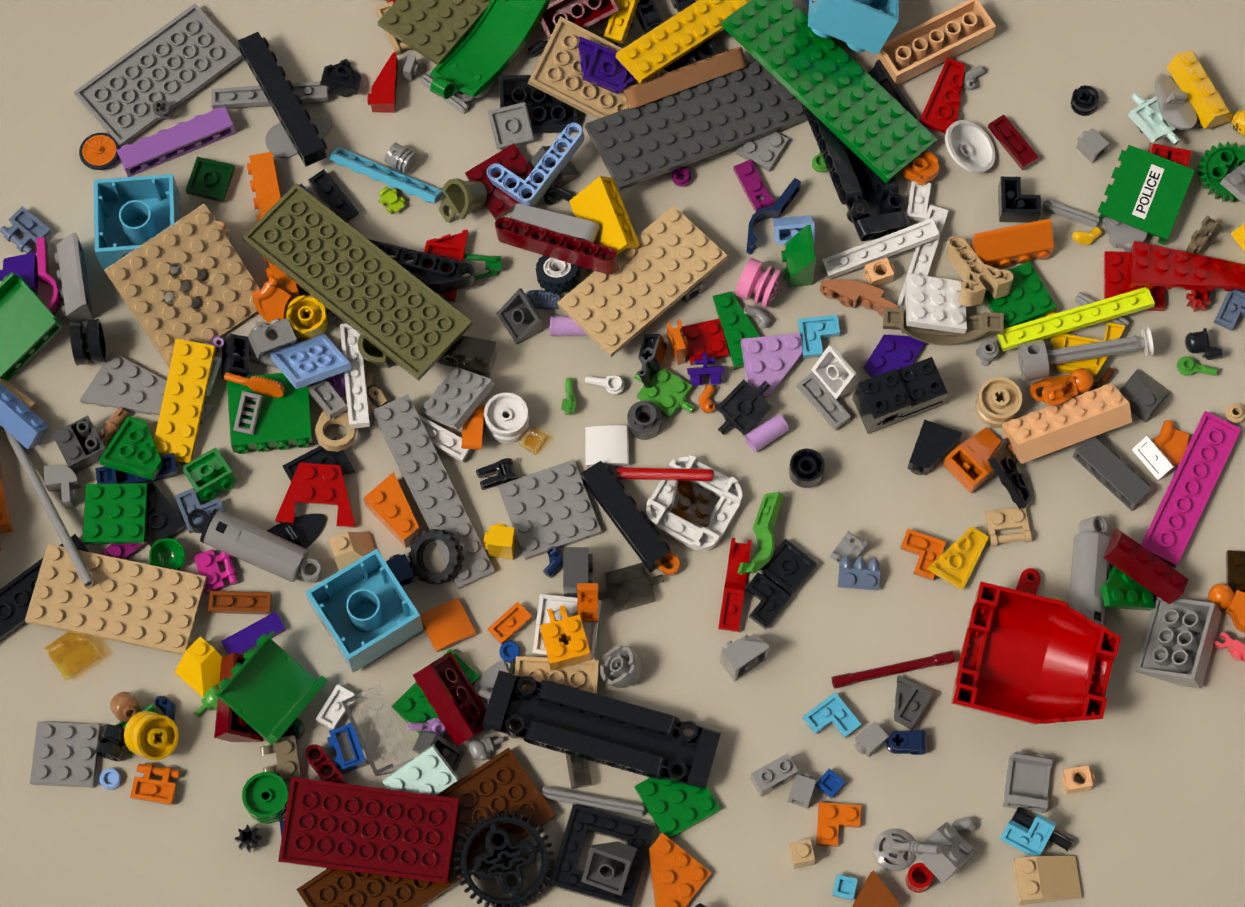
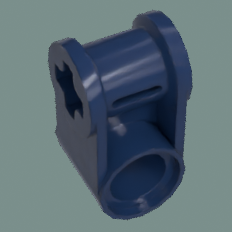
M924 730L894 731L889 736L886 747L892 754H926L927 732ZM894 739H897L898 743H900L899 746H896V742H893Z

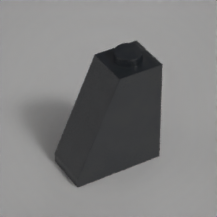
M924 419L907 469L916 475H928L960 443L963 432Z

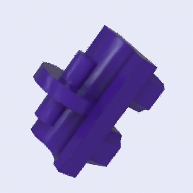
M702 353V359H695V365H703V367L687 368V374L690 375L692 386L703 385L702 374H710V384H721L724 367H708V364H715V358H707V353Z

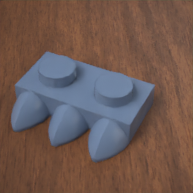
M844 556L839 565L838 587L879 590L881 570L877 558L874 557L869 562L868 567H866L862 556L857 558L854 566H852L849 556Z

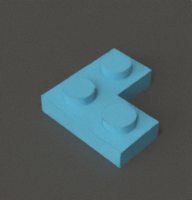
M838 315L798 319L803 358L821 357L823 354L821 338L840 336Z
M836 692L802 717L814 734H817L832 723L845 739L861 727V723Z
M1037 813L1030 829L1009 820L1000 840L1030 856H1040L1057 823Z

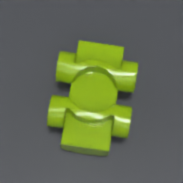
M385 187L379 192L381 198L378 201L382 206L388 205L386 210L390 214L393 212L397 214L405 207L404 203L406 201L402 196L397 197L398 192L394 188L390 190L388 187Z

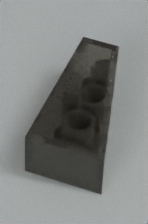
M462 335L436 363L454 368L459 367L490 378L497 356L496 342Z

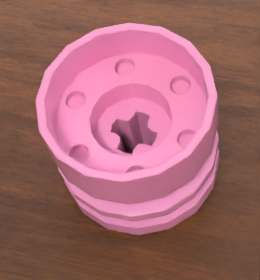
M750 258L741 274L735 295L749 300L754 293V303L758 305L763 298L761 306L768 308L778 293L783 271L777 269L773 274L774 267L769 266L764 273L762 272L764 263Z

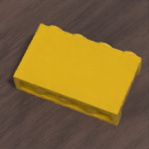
M599 176L569 200L575 217L593 221L600 226L594 243L614 249L617 256L627 248L636 249L640 246L613 178Z

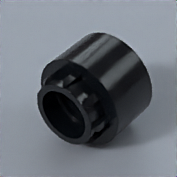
M808 448L794 453L789 465V476L792 482L802 488L816 486L822 480L825 463L823 457L817 451ZM807 465L812 470L804 471L801 467Z

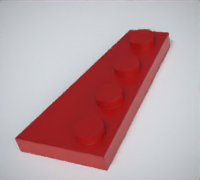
M947 57L919 120L923 126L946 134L948 127L957 121L965 70L964 63Z

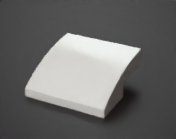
M606 425L585 428L586 466L588 468L599 461H602L604 465H609L610 468L629 465L628 426Z

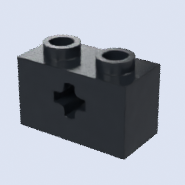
M230 334L225 339L222 346L221 379L224 380L226 372L246 377L249 374V339L247 336Z

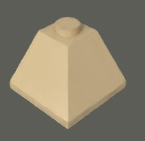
M346 532L328 538L338 571L375 550L369 532Z

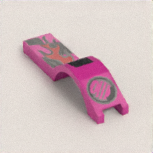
M44 237L36 238L38 275L42 283L49 284L53 288L54 294L47 307L56 315L61 305V297L56 282L49 274L48 244Z

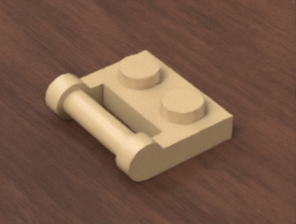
M1014 507L985 511L984 516L991 547L997 546L999 543L1023 540L1025 542L1032 541L1025 507L1022 509ZM1022 529L1021 533L998 536L995 534V532Z

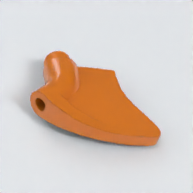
M274 276L269 277V280L265 282L260 290L252 291L253 302L258 313L269 324L278 318L284 320L285 305L291 297L289 292L277 286L279 279H275Z
M1166 420L1163 422L1159 436L1152 440L1172 464L1177 467L1187 448L1190 434L1175 429L1174 422Z

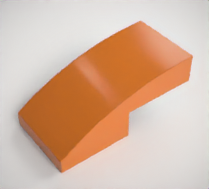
M577 583V615H580L582 622H598V583Z

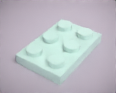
M432 745L384 778L382 782L390 790L437 795L458 780V776L437 748Z

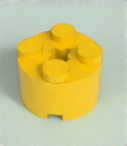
M306 295L298 296L289 303L286 318H288L296 338L305 341L324 334L328 328V317L325 306L313 296L306 297Z

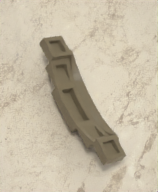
M903 308L883 309V329L902 330V333L918 341L934 345L962 344L982 337L985 334L1003 335L1004 313L984 312L982 315L966 316L967 330L965 334L906 326V311Z

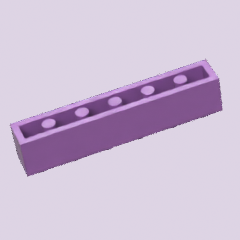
M225 106L217 107L204 115H197L189 121L180 122L172 128L160 130L155 135L143 137L133 144H126L118 149L117 153L127 176L131 177L234 135L236 132Z

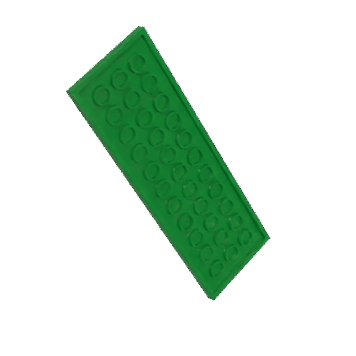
M750 0L722 21L721 26L885 183L899 174L938 140L830 37L822 38L816 35L808 27V16L791 0Z

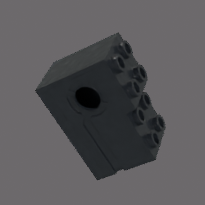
M930 357L896 370L895 368L859 382L852 399L867 433L870 434L941 407L948 392L933 358Z

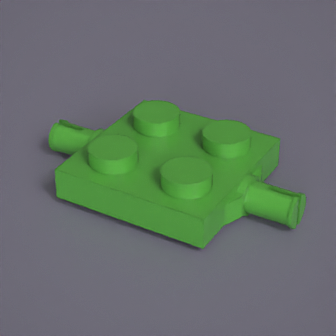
M661 367L657 373L653 374V385L651 388H646L643 384L642 389L637 394V399L640 401L655 403L661 410V413L669 419L680 408L685 409L690 414L695 409V406L686 401L692 385L664 367ZM638 371L637 374H635L634 379H637L638 381L643 383L639 377Z

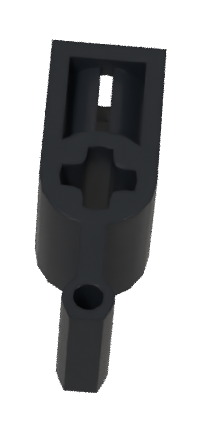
M661 334L644 335L638 358L642 368L638 374L646 388H651L653 385V374L657 373L663 364L667 345Z

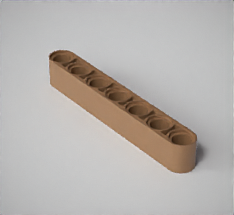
M737 47L651 78L641 84L638 83L623 89L629 109L746 67L747 62L743 48Z

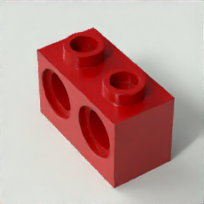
M1149 143V153L1188 167L1191 150Z

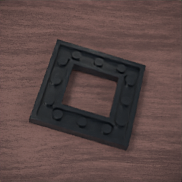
M573 804L550 886L619 906L632 907L655 826ZM588 831L628 842L627 845L637 848L635 859L621 896L581 882L584 872L577 870Z

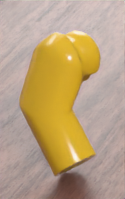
M1094 227L1089 233L1077 230L1073 232L1072 239L1078 244L1090 245L1102 232L1098 227Z

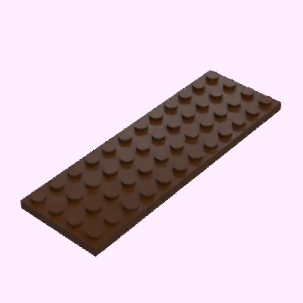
M508 747L437 795L460 799L448 884L326 869L296 890L307 907H424L464 880V877H456L462 871L461 869H454V866L460 865V861H454V857H461V853H456L455 849L462 850L463 846L458 845L457 842H465L466 839L461 834H470L466 827L470 826L474 829L473 820L480 824L479 816L482 815L485 820H488V812H491L494 818L496 810H499L500 816H503L504 810H508L509 817H511L512 811H516L515 818H518L520 813H523V821H526L528 817L532 818L529 823L531 826L534 822H538V826L535 828L537 830L554 819L556 814ZM496 824L497 827L504 828L508 832L512 844L530 835L524 828L515 824ZM490 827L483 829L473 839L467 856L468 869L471 868L475 857L488 852L485 845V836ZM495 834L492 837V842L495 846H500L503 838L500 834ZM506 846V847H505L504 849H502V850H493V851H494V855L491 856V857H488L487 860H491V859L496 858L495 855H496L498 852H500V851H506V850H508L509 848ZM482 861L481 866L478 869H480L486 864H484V862Z

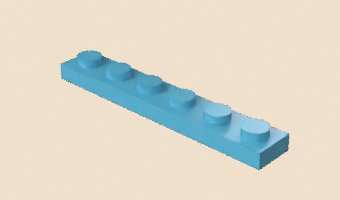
M337 147L330 153L329 160L334 161L337 165L351 168L356 173H363L370 176L372 180L382 181L389 187L401 189L408 195L422 198L425 202L435 203L442 195V190L341 147Z

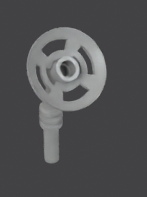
M889 829L882 832L874 843V856L877 862L883 868L890 871L906 869L913 862L915 854L929 853L939 855L942 852L940 846L914 841L908 833L899 829ZM892 834L901 835L905 837L906 840H903L902 838L897 836H892ZM885 838L887 840L885 851L880 852V843ZM908 851L910 853V856L905 861L903 856L905 852ZM887 858L892 862H898V865L889 864L884 859Z

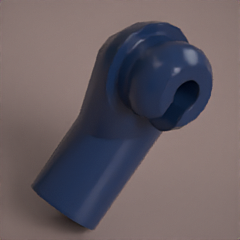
M555 546L548 549L547 554L550 564L543 570V573L549 578L563 563L561 551Z
M157 696L154 701L155 705L165 713V716L175 722V704L166 696Z

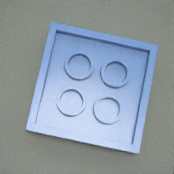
M325 334L270 353L271 360L296 389L351 370L350 362Z

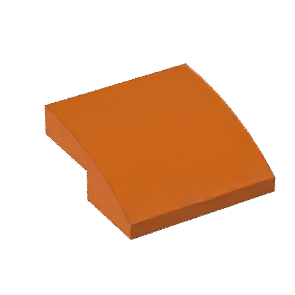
M459 598L441 604L420 615L422 625L436 652L453 647L457 642L474 637L476 634Z

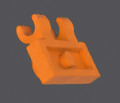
M678 319L677 328L671 327L670 322H667V338L671 342V348L677 365L685 363V356L688 355V343L686 337H682V322Z

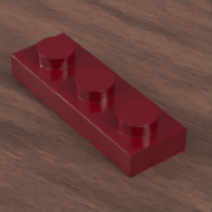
M1004 114L988 124V129L1022 171L1038 161L1039 157Z

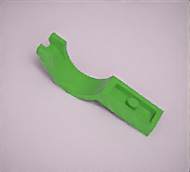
M780 492L764 494L753 526L757 539V552L751 562L740 563L738 569L740 575L748 572L756 573L770 561L774 554L775 539L773 528L784 495Z

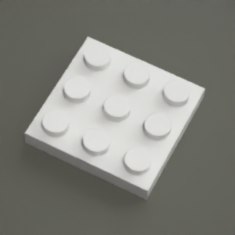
M907 274L905 277L906 326L965 334L967 330L966 306L959 303V294L963 281Z
M540 594L532 655L547 657L540 632V625L550 622L547 609L552 608L555 614V621L563 619L559 610L562 605L565 606L568 617L576 616L577 598ZM598 600V622H582L591 653V660L595 659L601 600ZM567 640L562 641L564 645L568 644Z

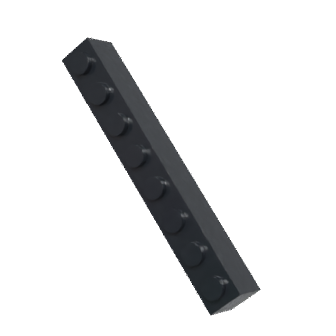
M256 32L238 40L239 50L305 167L327 158L325 150L328 148L324 139L318 137L319 131L316 125L310 123L309 120L311 118L307 109H302V101L299 95H294L291 81H286L283 67H278L275 53L273 51L270 52L268 49L267 39L265 37L262 38L259 32Z

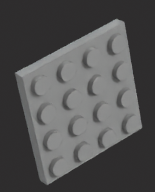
M574 459L498 485L525 560L547 553L548 549L552 546L559 549L602 534Z

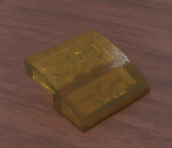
M72 632L65 633L44 648L65 680H68L101 657L86 635Z

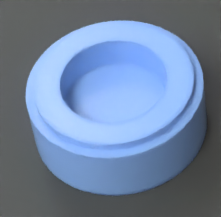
M114 768L105 769L100 775V783L107 790L117 789L122 782L120 773Z

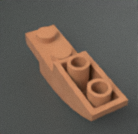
M830 279L822 280L820 285V292L825 297L834 298L845 307L855 309L857 304L860 303L865 309H872L882 317L884 308L899 307L883 298L884 290L866 283L853 280Z

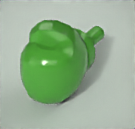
M212 686L205 693L201 700L203 705L194 713L197 717L207 708L210 711L213 708L217 709L218 697L215 694L219 690L218 686Z

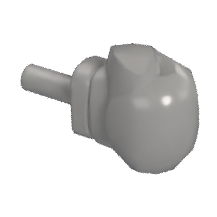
M487 737L471 741L469 743L471 756L476 760H487L490 758V752L494 751L493 746L504 742V738L500 737L491 741Z

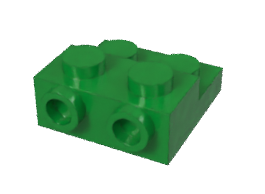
M216 447L181 467L202 502L214 499L216 494L222 490H230L234 483L237 482L233 472Z

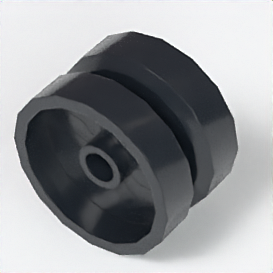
M100 319L88 320L86 327L81 321L71 322L70 343L75 364L77 366L86 365L90 357L94 363L106 362V345Z

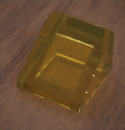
M531 426L528 427L519 445L537 455L549 436Z

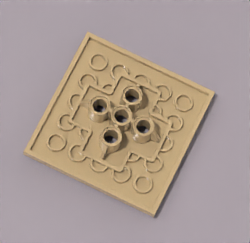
M202 204L104 269L168 368H170L176 339L203 344L213 342L215 336H222L257 312L253 302L252 291L260 290V288L206 204ZM177 264L179 267L178 272L171 274V266ZM205 270V277L199 280L197 277L198 272ZM184 281H188L189 288L182 291L181 284ZM172 292L173 298L166 302L164 299L165 294ZM199 297V305L193 307L192 300Z

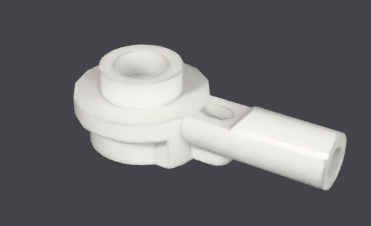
M589 375L585 377V383L603 386L612 395L620 394L625 388L624 380L617 375L607 376L606 379Z

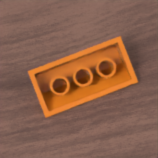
M1051 218L975 233L970 247L984 264L991 267L1000 266L1004 268L1013 263L1019 262L1024 264L1033 259H1047L1052 255L1054 249Z

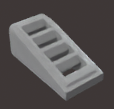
M242 391L233 431L254 435L264 398L262 395ZM247 399L256 401V405L246 403ZM244 408H252L254 409V413L244 411ZM242 415L252 416V420L243 419ZM240 422L251 424L250 428L242 427Z

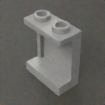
M1021 751L1011 753L1008 759L1003 807L1014 809L1019 807L1020 810L1045 813L1048 807L1047 796L1053 760L1048 759L1045 755H1035L1033 757L1027 756V753Z

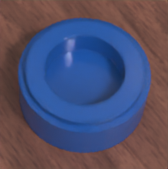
M512 641L503 643L499 650L501 659L506 663L516 661V656H520L518 644Z

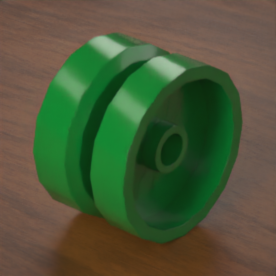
M261 772L247 780L243 787V804L254 820L260 823L272 824L285 817L289 789L280 776L271 772Z

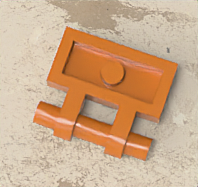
M150 763L146 765L138 764L137 772L144 773L143 778L134 777L130 798L173 805L177 784L169 781L171 778L179 779L180 770H173L172 767L165 766V768L155 767L154 764ZM151 776H162V780H153L151 779Z

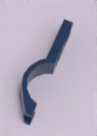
M794 178L772 207L759 209L752 215L748 227L746 253L751 255L756 248L757 238L753 233L755 225L763 219L779 218L800 191V180Z

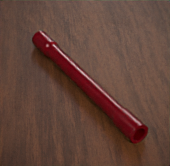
M947 651L925 658L832 676V685L836 689L872 679L932 666L955 663L953 651Z

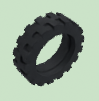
M430 529L429 531L421 532L422 534L417 535L415 542L410 545L411 552H409L408 558L411 561L409 565L413 568L412 572L415 576H419L418 579L430 584L450 582L451 578H455L458 575L457 572L463 566L461 564L464 561V555H462L464 550L463 546L459 544L460 540L454 537L453 533L446 530ZM433 540L443 541L450 553L447 567L438 574L431 573L425 567L423 561L424 550Z

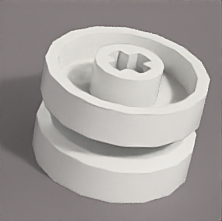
M504 392L493 396L487 402L484 409L485 426L488 434L494 440L500 443H513L520 440L526 434L529 427V416L526 403L521 397L513 393Z

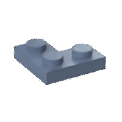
M1236 289L1228 291L1213 323L1232 331L1239 315L1245 317V293Z
M194 488L175 495L189 533L193 531L189 526L188 516L194 509H202L208 516H210L214 509L226 513L220 498L200 505ZM198 517L194 520L193 523L195 525H201L204 522V519Z

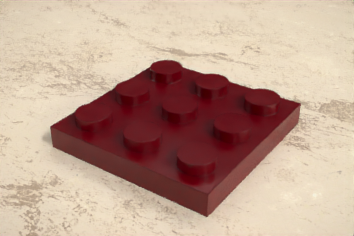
M515 143L465 172L469 181H479L485 186L487 191L485 206L495 221L514 210L516 204L521 203L491 183L487 175L488 167L492 164H500L524 181L533 171ZM501 172L495 173L493 178L499 177ZM511 183L508 188H514L517 183ZM527 193L524 198H530L532 193Z

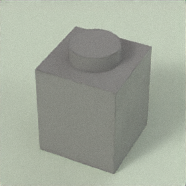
M1092 128L1088 132L1084 131L1079 135L1076 148L1093 163L1107 151L1109 143Z
M874 721L856 736L854 741L856 743L855 747L862 755L865 753L869 757L887 742L889 736Z
M801 773V775L796 774L788 802L808 809L816 780L811 775Z

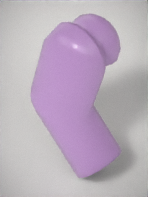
M215 336L213 342H207L206 344L216 346V353L223 346L224 341L222 337Z

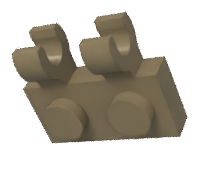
M1207 215L1202 221L1200 230H1196L1192 235V240L1185 252L1199 254L1204 244L1219 225V222H1215Z
M295 735L280 737L275 744L260 747L261 755L276 753L278 765L264 767L263 772L279 774L282 779L302 776Z

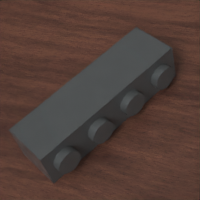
M1094 436L1086 439L1075 449L1072 457L1131 511L1149 495L1151 491L1149 483L1145 479L1139 478L1135 474L1134 469L1128 464L1125 465L1120 460L1118 454L1110 451L1099 437Z

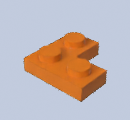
M907 528L900 549L919 555L913 574L933 581L935 574L927 570V568L943 553L946 541Z
M819 802L816 845L837 847L839 826L860 828L861 805Z

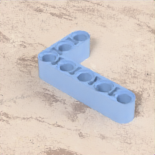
M577 123L568 124L525 181L500 164L490 165L487 169V175L491 183L519 203L531 207L535 206L584 142L585 135L583 130ZM573 132H579L576 137H571ZM562 147H567L565 152H559ZM551 162L556 163L552 168L547 167ZM501 172L499 177L493 178L495 173ZM538 178H544L541 183H535ZM511 183H517L514 188H508ZM527 193H532L530 198H524Z

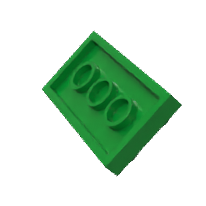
M449 649L445 654L450 651L452 652L473 686L480 676L452 649ZM416 682L391 706L407 723H426L427 720L438 717Z

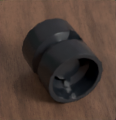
M105 724L101 734L103 740L98 741L94 752L106 759L120 762L124 753L122 747L126 745L124 740L125 729Z

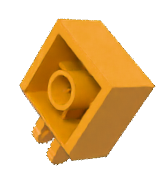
M564 605L560 606L559 609L563 619L555 621L554 611L552 608L547 609L550 622L540 625L541 637L550 670L591 660V653L580 615L568 617ZM567 640L568 644L564 645L562 641Z

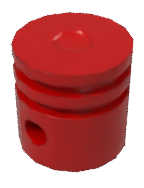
M924 863L913 864L906 875V885L915 893L925 892L933 880V873Z

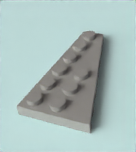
M111 352L81 397L80 402L83 404H96L100 407H121L123 411L147 415H160L167 380ZM206 401L200 424L206 422L214 409V406Z

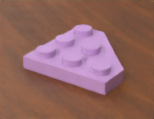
M800 333L740 340L746 381L754 388H758L765 380L771 385L764 392V397L770 396L803 353Z

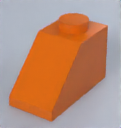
M479 405L463 424L461 449L482 450L485 430V405Z

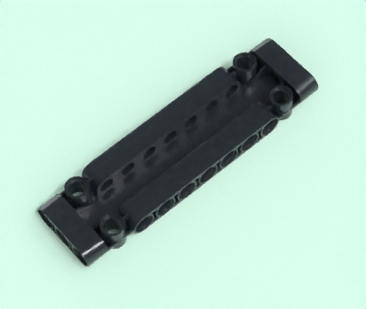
M802 104L839 200L843 205L847 206V218L854 224L860 241L875 240L910 227L908 218L902 209L904 199L898 194L899 188L896 178L894 177L885 183Z
M500 670L482 725L483 728L508 734L511 738H522L525 742L653 779L662 780L665 778L674 784L683 783L704 790L706 789L721 735L719 731L697 726L692 721L682 722L678 717L552 681L542 680L539 682L530 676L521 677ZM530 684L533 688L527 692L522 690V686ZM512 723H518L521 726L516 731L511 730L509 727ZM691 729L694 735L687 737L683 734V731ZM675 768H679L682 770L683 774L681 776H675L672 774L671 771Z

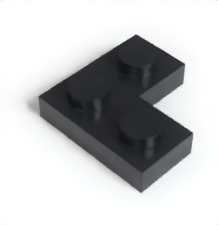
M759 572L745 588L747 592L760 600V603L752 611L749 618L765 630L791 598L789 594Z

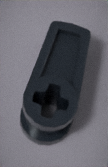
M505 458L477 469L476 474L478 478H487L480 481L481 489L486 490L518 479L517 473H514L512 467V459Z

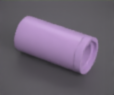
M550 316V336H588L569 316Z
M777 414L747 433L745 439L750 448L757 452L788 432L789 427L784 418Z

